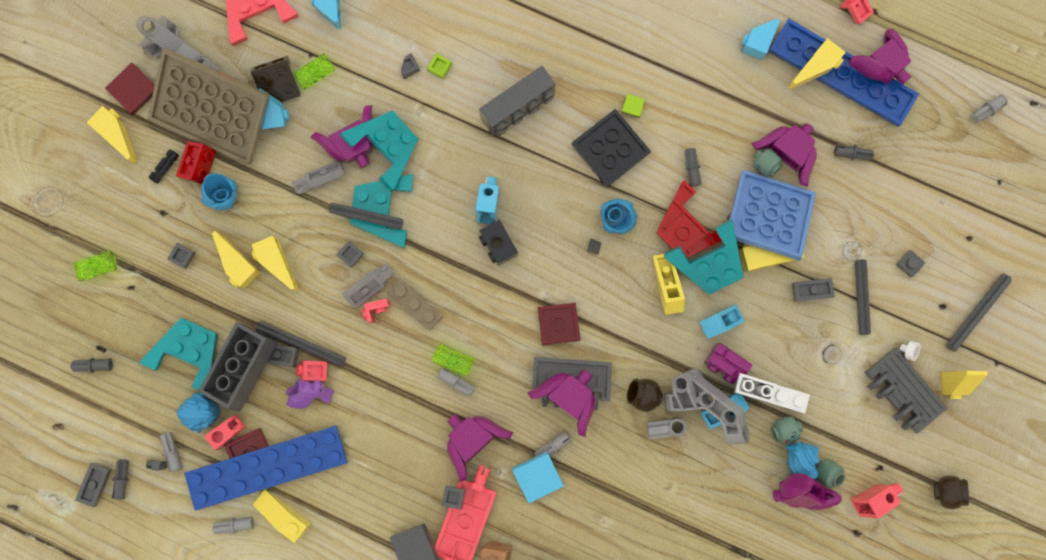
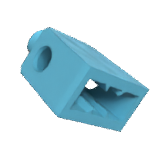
M486 177L485 184H480L475 209L477 223L492 224L496 221L499 186L496 185L497 178Z

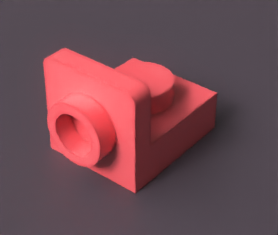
M845 0L840 5L842 9L848 8L855 24H861L874 13L868 0Z
M389 299L365 303V308L362 309L364 320H367L368 323H374L372 311H375V314L386 312V308L391 307Z
M300 361L299 365H297L296 376H299V379L326 381L327 362Z

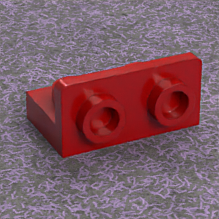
M187 141L176 177L202 185L204 178L210 172L216 150L201 143Z

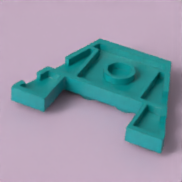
M390 111L339 134L350 148L366 136L384 155L392 166L379 179L390 191L395 188L418 141L415 134L394 111Z
M413 174L400 176L395 188L391 191L382 181L354 186L352 207L389 216L392 191L412 193ZM350 218L351 225L405 248L406 230L390 229L387 226Z
M732 219L716 226L715 229L724 245L690 262L680 246L664 254V257L708 294L714 293L744 278Z
M180 318L142 358L140 364L153 370H158L165 354L168 353L200 368L191 386L199 390L213 365L218 333Z

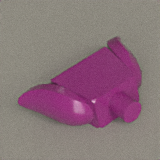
M893 28L885 31L884 45L870 57L857 55L851 57L849 65L865 77L882 81L885 84L896 78L904 85L912 77L905 70L911 63L907 46Z
M373 105L364 107L362 114L363 123L373 119ZM361 119L329 135V138L317 132H314L310 137L322 146L335 160L341 162L348 161L349 163L356 160L360 169L370 164L366 155L372 152L374 145L366 136L352 148L339 136L343 131L362 124Z
M805 123L801 129L796 125L791 128L788 126L778 127L762 139L751 143L755 150L765 149L770 146L769 149H772L781 157L784 163L795 171L799 170L798 180L800 185L808 187L809 178L817 158V151L814 147L816 141L810 136L814 128L810 124Z
M583 369L578 377L571 373L568 375L565 373L555 374L536 389L527 392L531 399L547 395L549 399L578 420V435L586 437L587 426L596 404L595 397L592 394L593 391L587 386V383L593 377L588 371Z
M456 414L447 421L454 429L448 435L450 439L447 443V452L458 474L459 483L467 479L465 462L468 463L494 439L493 435L502 439H510L513 432L502 428L483 416L467 417L462 421Z
M802 473L788 476L779 483L780 490L773 491L775 502H783L793 508L804 507L811 510H821L836 506L842 502L840 494L831 489L824 488L823 485L814 481L812 477Z

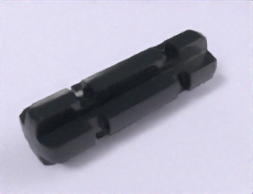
M171 149L167 151L166 157H163L154 168L155 172L152 171L148 178L154 183L160 182L161 176L165 175L173 165L172 161H176L179 157L175 151Z

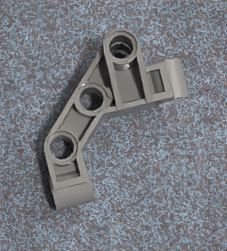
M141 16L137 19L136 27L145 36L139 45L153 56H160L162 49L168 48L219 71L215 63L178 38L179 28L165 16H161L158 21L148 16ZM150 21L151 28L145 31L144 24Z
M691 369L673 378V391L663 394L667 412L705 409L721 421L725 438L729 445L749 442V430L743 408L708 382L700 370ZM707 394L712 396L713 402L709 401ZM730 411L735 414L736 419L731 418Z

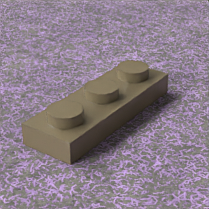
M401 278L388 291L397 302L429 331L443 317Z

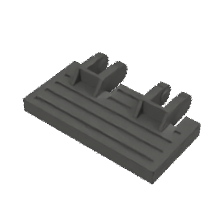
M893 348L865 371L869 378H874L878 374V377L867 386L870 390L877 388L882 382L887 385L876 394L878 400L886 397L895 409H899L904 405L893 416L896 421L902 419L908 413L912 415L901 425L903 430L911 427L915 433H919L947 409L897 348Z
M534 357L532 390L555 374L565 373L568 375L571 373L578 377L582 370L585 369L593 375L587 386L593 391L596 403L594 410H597L599 392H601V401L610 402L612 362ZM547 395L542 399V407H547ZM553 402L554 407L559 408V406Z

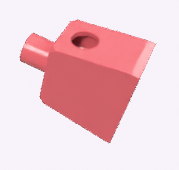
M898 483L892 485L878 484L850 498L860 517L880 518L900 504L898 496L903 493V490Z

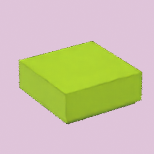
M436 53L427 67V71L444 79L452 66V62Z
M627 94L621 113L640 118L645 99Z

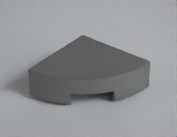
M411 53L405 57L402 64L401 73L403 79L420 71Z
M146 461L147 469L151 468V470L159 471L167 467V461Z

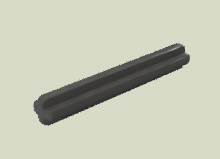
M330 203L329 212L332 214L400 230L404 225V220L336 203Z
M860 259L855 261L859 334L870 335L867 261Z

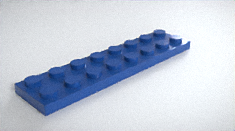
M788 18L768 52L802 70L826 39ZM847 51L841 57L844 61L837 69L833 67L828 73L815 78L897 127L903 123L919 93L902 85L895 79L885 84L882 81L865 77L849 65L853 55Z
M336 425L185 472L184 475L194 510L196 511L346 464L348 460Z

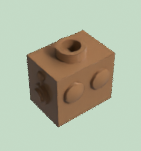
M489 541L481 548L479 559L510 560L512 545Z

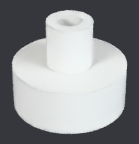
M910 341L908 345L902 344L900 351L905 353V359L917 360L921 344L915 341Z

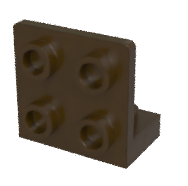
M288 56L252 67L251 69L257 89H263L280 102L301 95L291 71V62Z

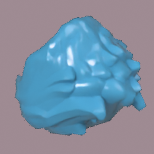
M208 174L201 186V202L205 206L218 211L232 209L237 198L236 190L238 186L234 180L222 174Z
M613 199L601 205V220L606 232L610 234H626L634 229L638 215L633 207V202Z
M201 393L192 394V397L185 399L184 403L177 409V416L181 423L197 433L212 425L220 415L217 403Z
M798 441L785 446V449L789 450L787 451V465L792 475L802 473L812 477L813 480L816 479L818 472L815 464L819 463V448L816 445L804 442L799 443Z

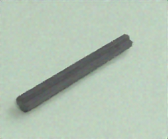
M1002 274L948 341L946 344L948 349L954 352L957 351L1011 283L1010 276Z
M259 321L256 326V330L337 366L342 367L346 361L345 357L263 321Z

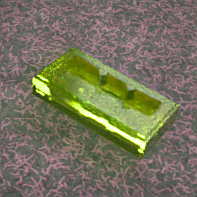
M323 53L293 73L305 90L336 69L326 54Z
M112 251L73 263L78 281H84L117 270Z
M439 343L432 362L468 376L475 358Z

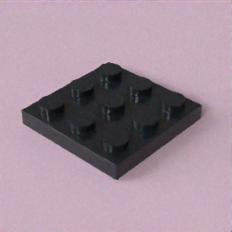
M616 108L571 143L606 188L651 153L650 149Z

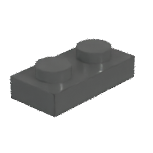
M832 278L792 283L794 302L835 297Z
M276 345L267 363L296 368L300 349Z
M90 463L75 501L96 507L112 469L97 463Z

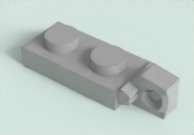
M335 161L305 173V177L292 182L296 193H305L311 188L320 187L326 182L340 179L345 175L341 161Z
M385 264L379 269L376 268L374 271H371L342 294L355 309L384 288L387 279L394 273Z

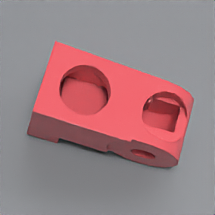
M233 415L204 437L214 450H220L246 426L237 415Z

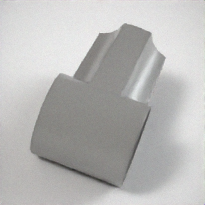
M677 417L647 422L649 440L682 436L687 430V425L682 419ZM681 422L682 429L679 432H674L672 430L673 423Z

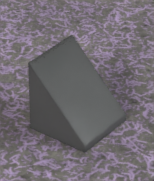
M591 238L587 252L598 254L601 243Z

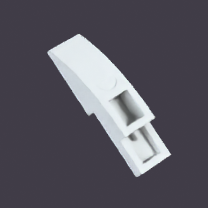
M741 373L738 375L734 391L740 395L800 413L806 412L810 394Z

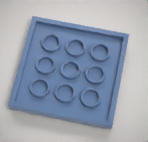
M742 170L729 220H733L737 241L800 261L803 256L816 193Z

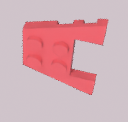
M226 0L229 41L232 46L248 40L241 22L276 7L283 24L299 17L285 0Z

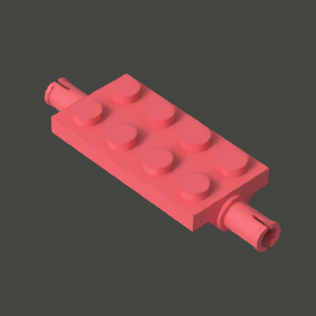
M479 465L474 481L464 480L460 483L458 482L457 488L466 489L463 508L460 510L449 507L435 545L437 555L443 560L473 559L497 491L485 486L491 471L488 467L485 468L484 474H482L484 466Z

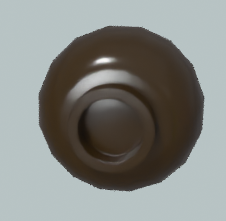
M637 378L630 383L627 391V401L636 409L649 412L662 402L663 393L658 383L654 380H639Z
M952 475L941 477L938 484H934L935 500H939L940 505L946 509L953 510L959 509L961 506H969L967 480H961L957 476Z

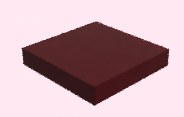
M131 62L105 89L130 114L134 115L152 97L155 84Z
M576 303L538 307L542 346L581 341Z
M261 428L224 445L229 458L269 446Z

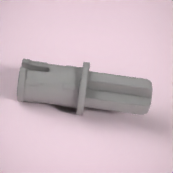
M999 95L994 100L984 103L981 109L972 114V119L978 123L988 116L995 115L997 110L1008 104V99L1004 95Z
M444 367L437 376L438 379L450 385L452 389L456 388L468 396H471L475 389L473 385L461 379L460 375L457 376Z
M564 431L553 440L549 439L546 445L535 451V456L546 451L549 456L555 452L558 453L559 449L572 442L567 432Z
M168 432L160 435L164 449L163 456L166 457L169 472L182 469L178 456L179 449L175 447L172 433Z
M252 516L241 519L231 518L228 521L213 523L214 534L228 532L235 534L237 531L252 530L254 528Z

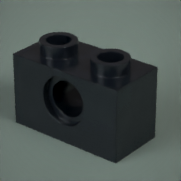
M500 219L480 230L481 236H479V239L484 247L488 246L490 252L487 254L492 263L496 262L500 266L518 256V251ZM499 239L503 242V245L500 248H494L492 242Z

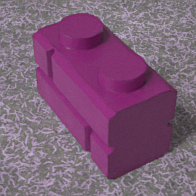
M717 343L705 360L710 371L715 374L720 372L724 375L723 379L732 385L737 383L739 373L746 375L753 365L722 343Z

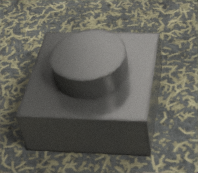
M348 241L336 255L352 268L364 253L352 242Z
M176 243L168 260L187 269L196 252Z
M910 250L896 265L909 277H913L923 267L925 262Z
M445 486L442 506L461 510L466 489Z

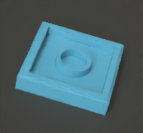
M547 451L512 468L528 503L564 487Z

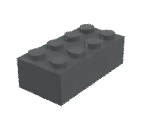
M541 66L479 108L480 118L493 137L497 134L500 136L508 130L507 128L510 125H517L523 120L522 117L536 112L538 106L552 101L555 95L556 84L544 67Z
M236 322L198 392L228 410L241 412L278 342L248 325Z

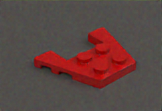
M684 180L678 188L656 234L671 249L680 246L688 258L721 242L722 239L716 230L710 234L683 207L696 193Z

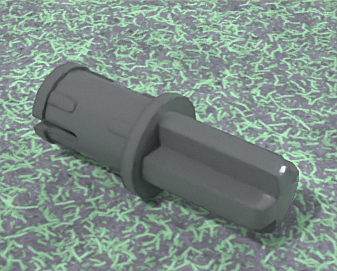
M836 144L834 156L851 158V160L856 158L871 161L874 158V151L857 148V145L845 146Z
M686 149L687 167L685 169L688 170L690 186L702 185L699 172L701 166L698 165L696 149Z
M111 358L74 360L71 363V369L73 372L89 371L90 373L104 370L111 371L113 369V361Z
M119 459L116 462L115 477L112 478V481H114L112 499H125L126 484L129 481V478H127L129 461L126 459Z

